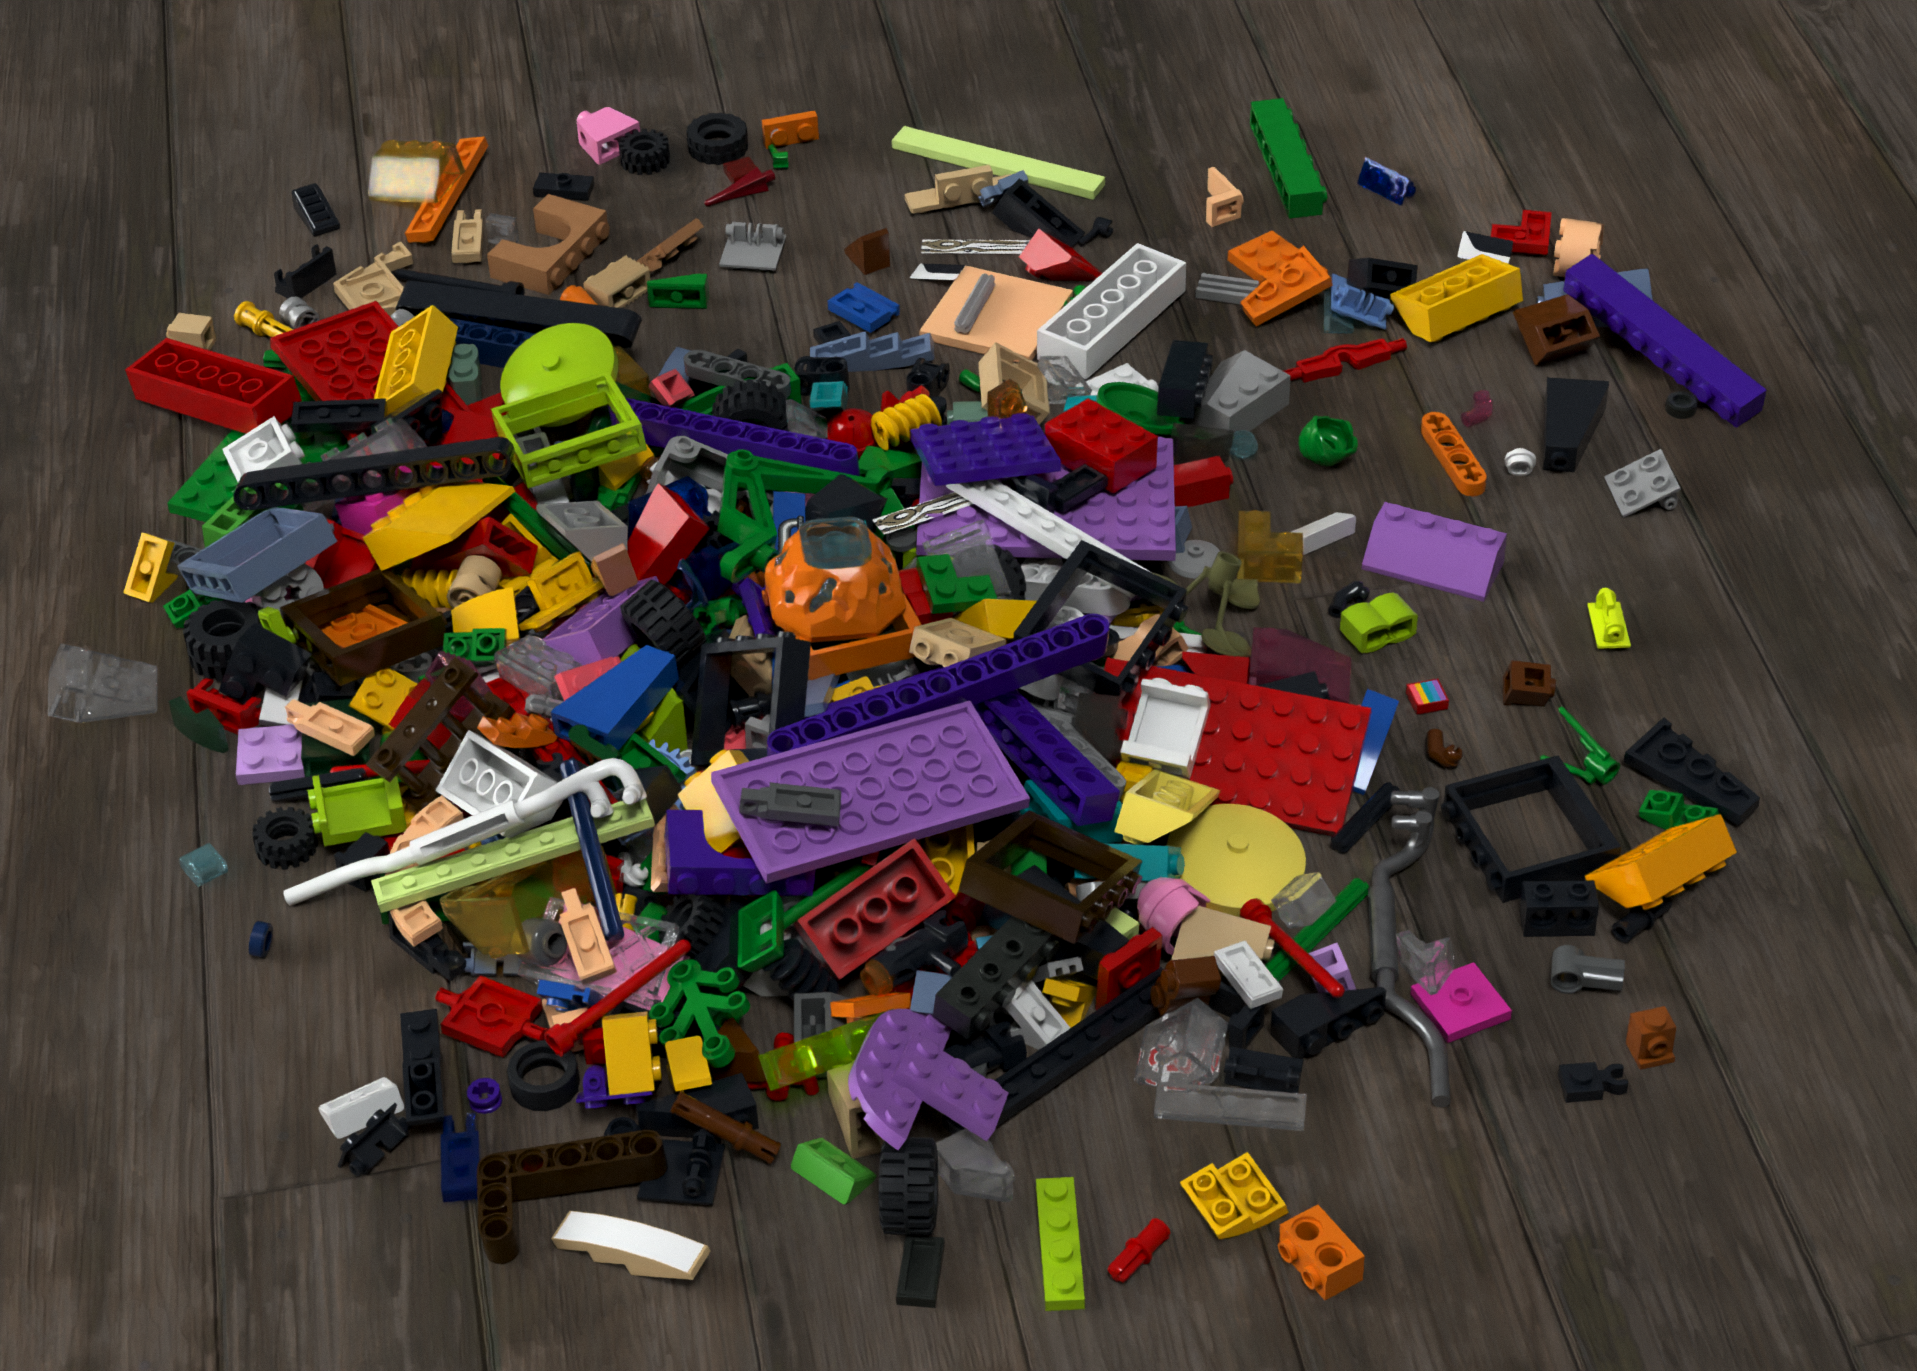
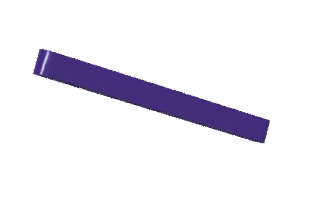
M1087 614L773 731L768 736L767 756L966 701H971L975 705L1098 659L1107 651L1110 624L1100 614Z

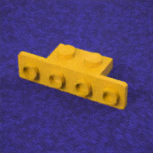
M581 552L570 554L526 581L540 611L520 623V630L534 629L535 633L543 631L553 625L551 620L555 617L561 618L573 613L576 610L574 605L577 603H586L599 596L597 591L604 588L600 578L592 577Z

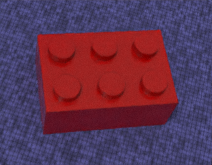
M1089 398L1045 423V435L1059 456L1061 464L1071 470H1075L1083 464L1092 467L1108 477V486L1105 489L1112 493L1117 492L1157 466L1158 436Z

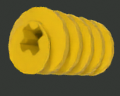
M924 394L916 396L915 399L910 398L904 403L900 402L894 405V408L888 407L883 412L878 411L871 418L874 439L883 450L889 449V443L894 447L898 446L900 439L905 443L910 441L911 429H917L923 424L942 426L939 410L931 398Z
M408 568L403 571L401 577L403 582L409 587H413L423 599H427L433 608H452L448 603L447 593L453 580L456 578L457 569H453L450 574L446 569H441L439 573L435 569H429L427 573L423 569H417L415 573L412 569Z

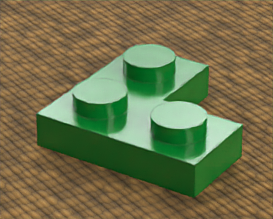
M949 554L917 557L916 568L932 614L965 611L983 599H998L990 575L957 578Z

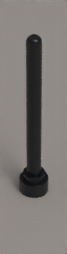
M397 269L394 272L395 278L402 281H418L517 295L525 294L524 284L516 281H509L508 283L498 285L406 269Z

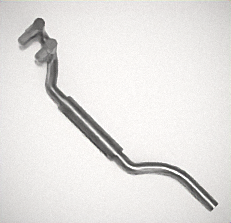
M1427 787L1423 791L1391 792L1390 802L1392 804L1406 805L1408 808L1419 809L1415 815H1396L1392 817V827L1394 829L1409 830L1411 832L1410 838L1404 849L1380 861L1373 869L1372 886L1368 890L1372 979L1377 983V987L1386 989L1385 1008L1411 1025L1424 1040L1430 1058L1432 1103L1434 1106L1442 1108L1447 1107L1451 1103L1448 1054L1444 1039L1434 1023L1422 1011L1395 992V981L1399 977L1395 894L1389 882L1391 875L1413 864L1423 855L1430 844L1440 794L1437 789Z

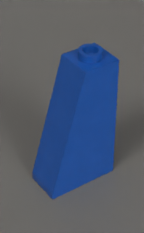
M649 645L644 646L556 706L551 711L555 734L559 738L571 742L568 736L570 729L576 725H584L588 728L593 739L604 746L611 744L619 751L679 680L675 655Z

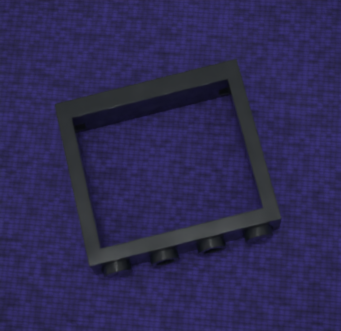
M1081 540L1015 630L1013 642L1046 630L1087 572L1164 608V612L1118 677L1088 662L1058 673V675L1120 704L1126 693L1132 694L1139 681V675L1143 669L1147 671L1151 667L1159 646L1164 647L1167 644L1175 623H1181L1188 611V606L1185 605L1187 589Z
M777 632V636L772 634H756V637L738 635L736 639L717 637L715 643L701 644L691 765L708 768L711 765L710 759L721 750H724L732 655L776 652L768 736L777 729L804 720L811 642L795 639V635L792 632ZM767 748L732 749L742 751L749 761L767 757Z
M1559 755L1445 785L1444 803L1441 804L1442 814L1447 821L1450 820L1456 829L1458 840L1461 844L1465 843L1471 853L1474 865L1481 868L1486 876L1488 887L1497 893L1502 903L1521 898L1523 881H1585V875L1620 856V844ZM1548 790L1588 850L1509 872L1470 811Z

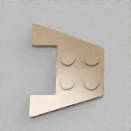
M402 242L393 245V251L389 254L380 253L374 257V263L365 269L359 266L333 283L335 293L349 310L377 301L389 316L396 311L395 308L404 287L391 271L413 264L412 254Z

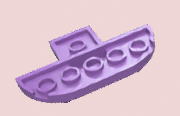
M893 1009L884 1012L868 1031L849 1073L848 1085L852 1100L855 1101L858 1097L861 1107L866 1113L863 1119L883 1140L897 1150L906 1141L922 1101L987 1141L995 1131L1009 1092L1002 1089L996 1081L987 1079L971 1069L965 1061L954 1058L943 1051L952 1028L933 1016V1014L914 1012L911 1009Z

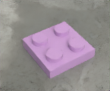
M293 724L238 729L236 763L238 785L278 782L306 777L308 735L297 730Z

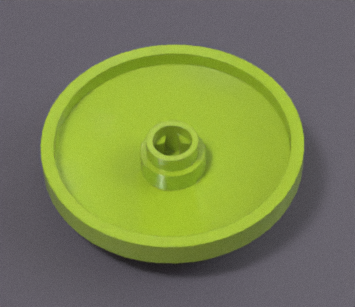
M566 323L549 327L522 343L507 361L500 381L502 398L505 404L607 371L613 380L616 381L619 365L617 353L608 337L593 326L581 323ZM606 380L596 382L597 385L604 383L607 386ZM594 409L539 427L562 426L584 417Z

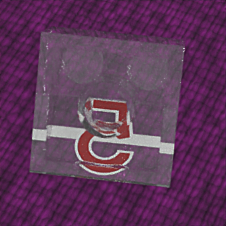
M1196 998L1146 1025L1134 1081L1139 1085L1189 1092L1205 1084L1212 1083L1220 1072V1062L1225 1046L1228 1022L1199 998Z

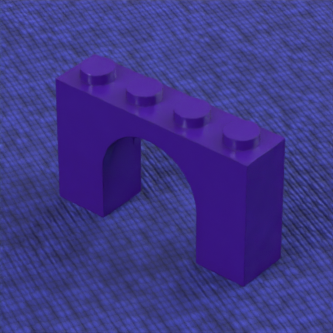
M667 809L664 840L668 894L764 896L776 890L780 896H813L816 869L766 884L753 858L729 857L717 852L708 844L704 834L703 810Z

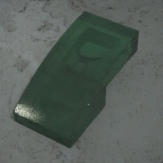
M181 696L168 701L174 726L183 735L207 749L220 753L229 751L224 726L208 708L195 713Z

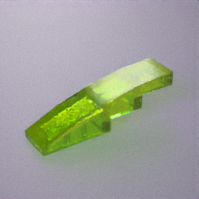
M884 1012L758 1055L770 1091L854 1063L868 1031Z

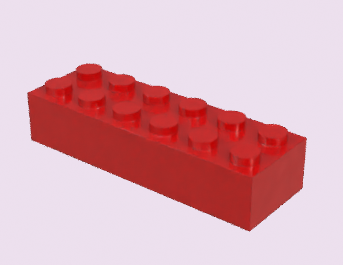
M165 338L125 369L137 400L245 434L273 416L281 424L292 417L293 402H302L293 375L170 338Z

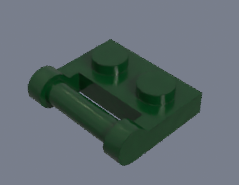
M576 725L570 729L568 733L572 745L578 749L588 766L605 759H622L621 753L611 744L604 746L593 739L586 726ZM612 775L601 780L611 793L622 799L625 788L617 776Z

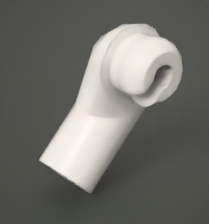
M619 853L617 858L624 860V865L621 868V873L624 874L623 883L634 888L645 885L644 880L649 876L648 869L644 867L641 870L639 868L640 864L633 865V856L630 853Z

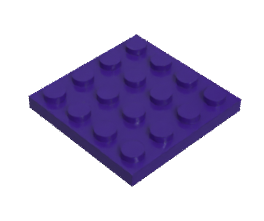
M1017 413L1012 415L1011 418L1004 419L984 417L978 422L956 420L952 421L950 425L943 426L923 424L917 429H911V442L935 486L1061 471V460L1034 416L1026 413Z

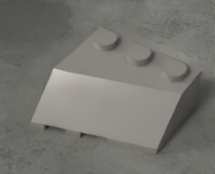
M1244 350L1221 361L1209 378V383L1206 384L1202 408H1196L1194 419L1186 418L1185 421L1229 446L1289 405L1290 375Z

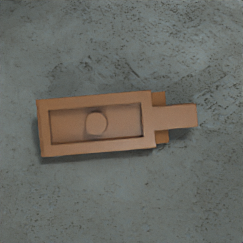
M694 219L636 262L643 264L645 267L647 266L650 273L662 267V259L667 261L679 252L676 248L678 245L682 244L685 248L698 239L695 233L704 226L699 219Z

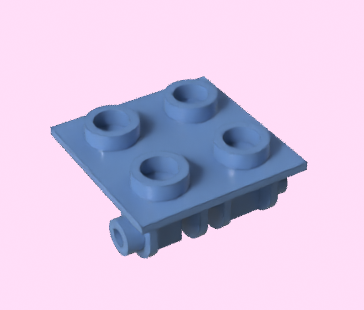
M1332 273L1331 310L1341 316H1349L1364 322L1368 326H1376L1385 330L1386 315L1390 316L1394 309V305L1390 303V300L1382 298V294L1376 293L1375 297L1372 293L1365 297L1366 292L1364 290L1360 291V289L1349 286L1346 278Z

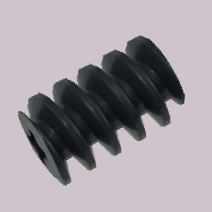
M797 939L784 940V957L763 968L764 972L770 971L769 976L773 981H779L778 986L782 990H788L787 995L791 1000H794V994L832 992L838 994L839 983L836 979L831 977L824 967H821L816 958H812V954L807 949H804Z

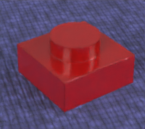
M603 1028L584 1030L583 1044L586 1065L605 1064Z

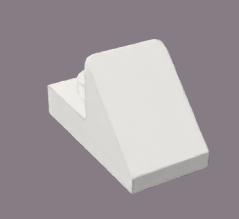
M1032 980L1027 984L1022 982L1016 989L1013 999L1004 1007L1014 1018L1010 1030L1011 1037L1022 1035L1025 1044L1038 1050L1070 1029V1026Z

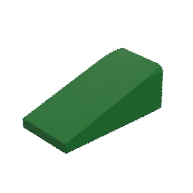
M691 274L647 281L649 307L707 309L709 301L708 274Z

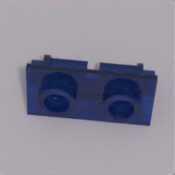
M1365 157L1357 184L1399 205L1403 204L1405 197H1412L1416 192V186L1410 181V178Z

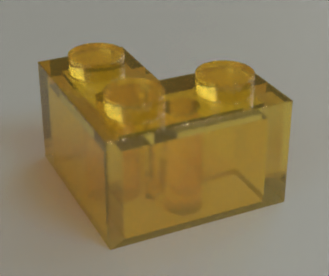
M1239 511L1237 557L1241 560L1242 564L1237 573V579H1257V582L1301 583L1303 533L1270 532V511Z

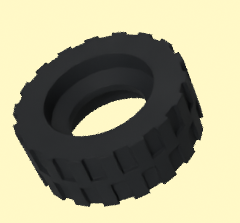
M722 112L708 113V115H702L692 120V123L687 126L688 152L693 159L700 163L703 162L708 165L729 164L732 161L739 160L748 151L746 123L740 117L734 116V114ZM714 137H725V138H726V139H723V140H708V139L714 138Z

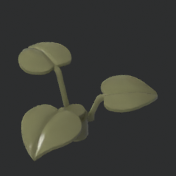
M1220 551L1217 553L1212 567L1205 566L1202 573L1185 588L1187 589L1186 596L1208 577L1209 588L1216 594H1219L1222 599L1215 626L1216 630L1204 629L1201 635L1202 640L1208 647L1221 654L1249 657L1251 659L1252 650L1247 641L1235 632L1224 631L1222 623L1227 601L1233 605L1248 609H1256L1259 606L1257 579H1235L1242 564L1241 560L1231 553ZM1153 573V574H1155V575H1157V576H1159V577H1161V578H1163V579H1166V580H1168V581H1170V582H1172V583L1178 585L1177 583H1175L1172 579H1170V578H1168V577H1165V576H1163V575H1159V574Z

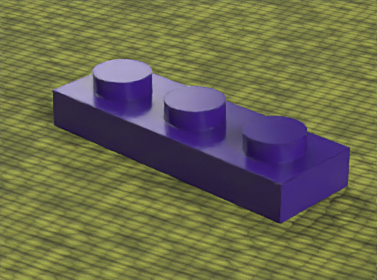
M747 577L739 585V589L743 598L742 604L749 616L748 622L755 634L754 637H756V634H772L777 636V632H783L781 627H776L772 619L770 606H765L761 591L764 588Z

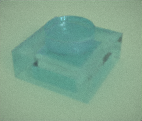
M210 843L179 858L182 870L197 887L228 872L226 861Z

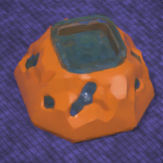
M856 517L813 519L804 522L800 529L784 542L780 555L769 561L765 569L764 578L772 619L775 620V624L797 636L803 637L811 643L876 637L899 618L906 608L897 563L890 547L871 532L863 520Z

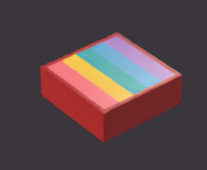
M1438 678L1406 684V695L1416 715L1448 709L1449 699Z

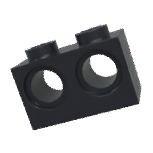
M1594 880L1523 881L1519 909L1523 937L1595 936L1599 903Z

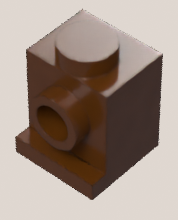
M1511 660L1503 675V705L1510 706L1511 703L1545 706L1548 699L1553 698L1556 689V680L1551 678V665Z

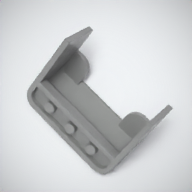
M686 436L671 438L653 470L643 506H646L654 488L658 483L661 484L668 470L722 492L723 475L728 454ZM746 490L737 491L738 500L747 495ZM765 490L773 517V491L775 490Z

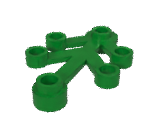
M687 959L680 961L668 973L667 981L671 987L663 1002L656 1003L651 1007L649 1017L656 1019L657 1027L668 1026L674 1019V1009L683 994H685L687 1001L673 1026L667 1027L660 1033L659 1041L665 1048V1043L670 1039H683L695 1017L704 1037L703 1056L707 1059L710 1066L714 1068L724 1067L733 1060L735 1049L726 1036L718 1033L709 1010L728 1012L734 1017H740L749 1011L750 1002L745 994L740 991L733 992L728 997L700 992V986L718 987L724 993L735 990L739 985V978L732 968L725 967L715 973L703 971L700 964L695 960Z

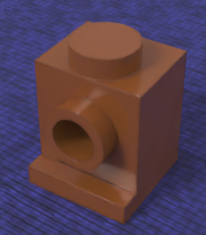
M1665 1006L1630 1013L1626 1045L1640 1070L1675 1062L1673 1046L1677 1027Z

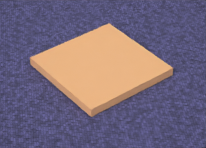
M965 265L920 329V335L930 333L934 343L984 355L996 342L1032 361L1037 354V330L1064 307L1065 301L1068 303L1071 301L1070 298L1073 297V290ZM984 273L988 276L992 274L995 277V286L973 326L966 334L962 332L957 333L954 329V322L978 279Z

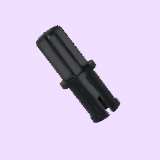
M1662 896L1663 903L1650 909L1643 910L1641 905L1631 907L1629 914L1612 925V928H1614L1612 930L1613 935L1618 941L1628 943L1644 929H1651L1655 924V920L1672 907V900Z

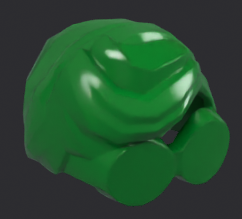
M1315 415L1301 431L1298 446L1305 458L1316 464L1329 467L1354 455L1357 451L1358 440L1356 436H1353L1352 424L1348 420Z

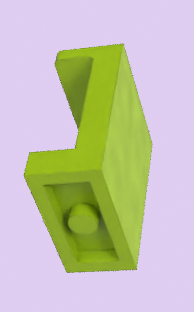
M319 775L312 776L314 789L307 791L311 810L318 809V812L311 813L315 834L322 833L324 847L357 841L365 832L373 836H385L406 831L407 827L397 776L391 782L384 778H377L327 788L321 787Z

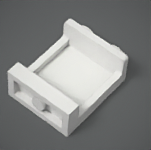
M1162 678L1142 679L1140 685L1142 694L1128 741H1123L1120 751L1122 761L1152 766L1154 769L1190 780L1211 707L1209 695L1202 688L1195 685L1181 687L1172 685L1169 681Z

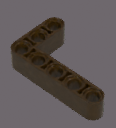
M640 1130L486 1155L477 1166L478 1230L487 1258L493 1263L504 1264L512 1261L518 1255L520 1249L518 1201L645 1182L660 1178L667 1171L668 1167L661 1136L653 1130Z

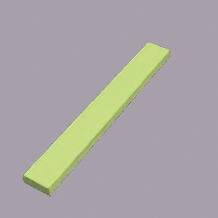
M903 126L892 139V148L966 168L990 165L993 174L998 176L1012 175L1024 170L1029 179V184L1092 200L1095 199L1105 186L1104 176Z
M646 798L633 805H627L623 801L611 804L614 810L613 813L600 819L593 817L600 843L655 826ZM573 817L519 833L511 838H503L423 865L371 880L380 912L383 913L581 850Z

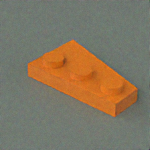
M1304 245L1297 251L1295 259L1290 263L1285 261L1278 268L1279 273L1271 280H1264L1240 302L1242 310L1255 326L1270 320L1333 286L1331 277Z

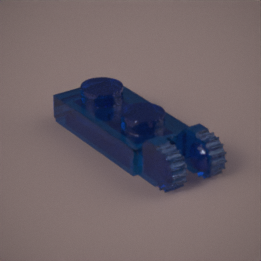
M467 1113L465 1120L467 1132L455 1133V1121L452 1115L445 1116V1121H443V1134H441V1192L443 1203L477 1199V1166L481 1158L476 1113Z

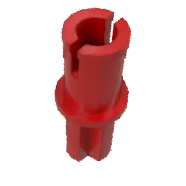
M1153 1218L1136 1238L1132 1237L1125 1243L1126 1248L1108 1266V1272L1112 1275L1114 1281L1126 1282L1142 1264H1148L1152 1260V1253L1171 1234L1169 1227L1162 1220Z

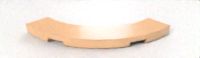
M441 795L412 818L411 825L404 834H400L397 837L390 854L409 847L410 841L463 820V812ZM414 863V864H411V865H409V866H406V867H404V868H402V869H399V870H396V871H393V872H390V873H385V876H386V875H389V874H393V873L399 872V871H402V870H405V869H408V868H412V867L418 866V864H417V863ZM426 899L390 910L395 925L413 947L443 929L441 919L432 911Z

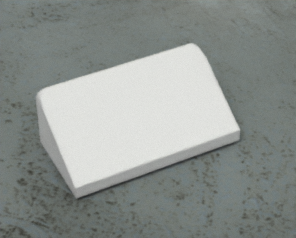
M1336 512L1285 534V539L1302 555H1305L1354 534L1356 517L1353 514Z
M383 1077L322 1104L318 1109L334 1136L341 1139L366 1128L367 1121L379 1109L385 1112L391 1105L396 1103L397 1108L394 1114H397L404 1110V1104L397 1085Z

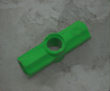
M731 594L714 601H708L709 607L706 609L700 603L699 607L694 608L693 615L700 623L705 635L723 628H732L736 619L745 616L747 610L742 604L743 599L737 594Z

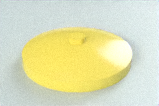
M1241 804L1211 805L1205 808L1191 822L1171 831L1166 846L1181 847V854L1184 857L1185 867L1183 874L1180 875V879H1183L1210 899V902L1206 903V908L1240 917L1242 906L1250 899L1258 898L1273 912L1287 904L1297 894L1303 882L1306 857L1300 839L1286 823L1261 809Z

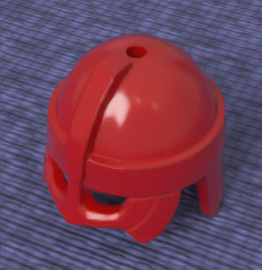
M857 408L842 410L835 414L827 424L826 439L854 445L857 448L858 458H861L867 445L881 448L875 441L872 433L871 418L873 415L865 410Z

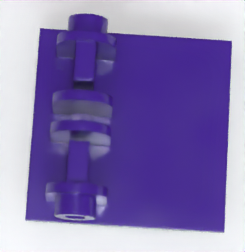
M593 1065L584 1074L583 1092L578 1093L576 1103L585 1102V1108H598L608 1106L609 1099L622 1098L623 1104H637L645 1102L646 1096L652 1095L653 1091L609 1095L606 1071L601 1066Z

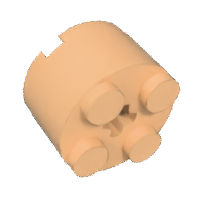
M1562 218L1559 235H1563V237H1561V240L1556 241L1554 257L1559 259L1555 261L1553 276L1565 277L1567 269L1590 254H1594L1600 259V248L1603 244L1604 224Z

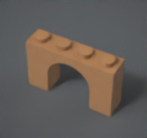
M548 194L533 208L536 232L564 241L550 247L534 248L502 239L487 254L490 278L506 283L509 281L521 282L526 289L550 295L607 238L610 227L607 221L606 210Z

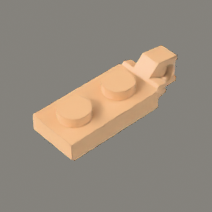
M293 699L285 706L288 717L287 721L295 725L294 727L297 730L352 756H355L375 736L372 725L321 702L310 707Z
M575 888L562 892L568 911L560 914L561 918L559 921L582 984L586 985L617 973L594 907L591 903L582 906Z

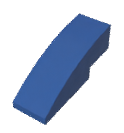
M1369 689L1365 693L1361 706L1371 708L1372 715L1353 788L1354 792L1362 795L1365 794L1399 703L1396 699Z

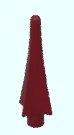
M756 167L728 188L705 200L704 204L705 206H711L733 198L769 191L767 183L775 180V174L771 169L761 173L759 168Z

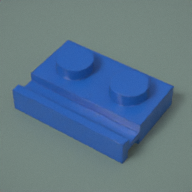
M858 282L854 284V288H847L828 300L829 311L870 333L889 322L892 315H900L899 304Z
M539 980L537 994L547 1000L546 1005L555 1007L556 1011L562 1013L584 1007L589 1009L604 998V996L588 987H585V991L575 985Z

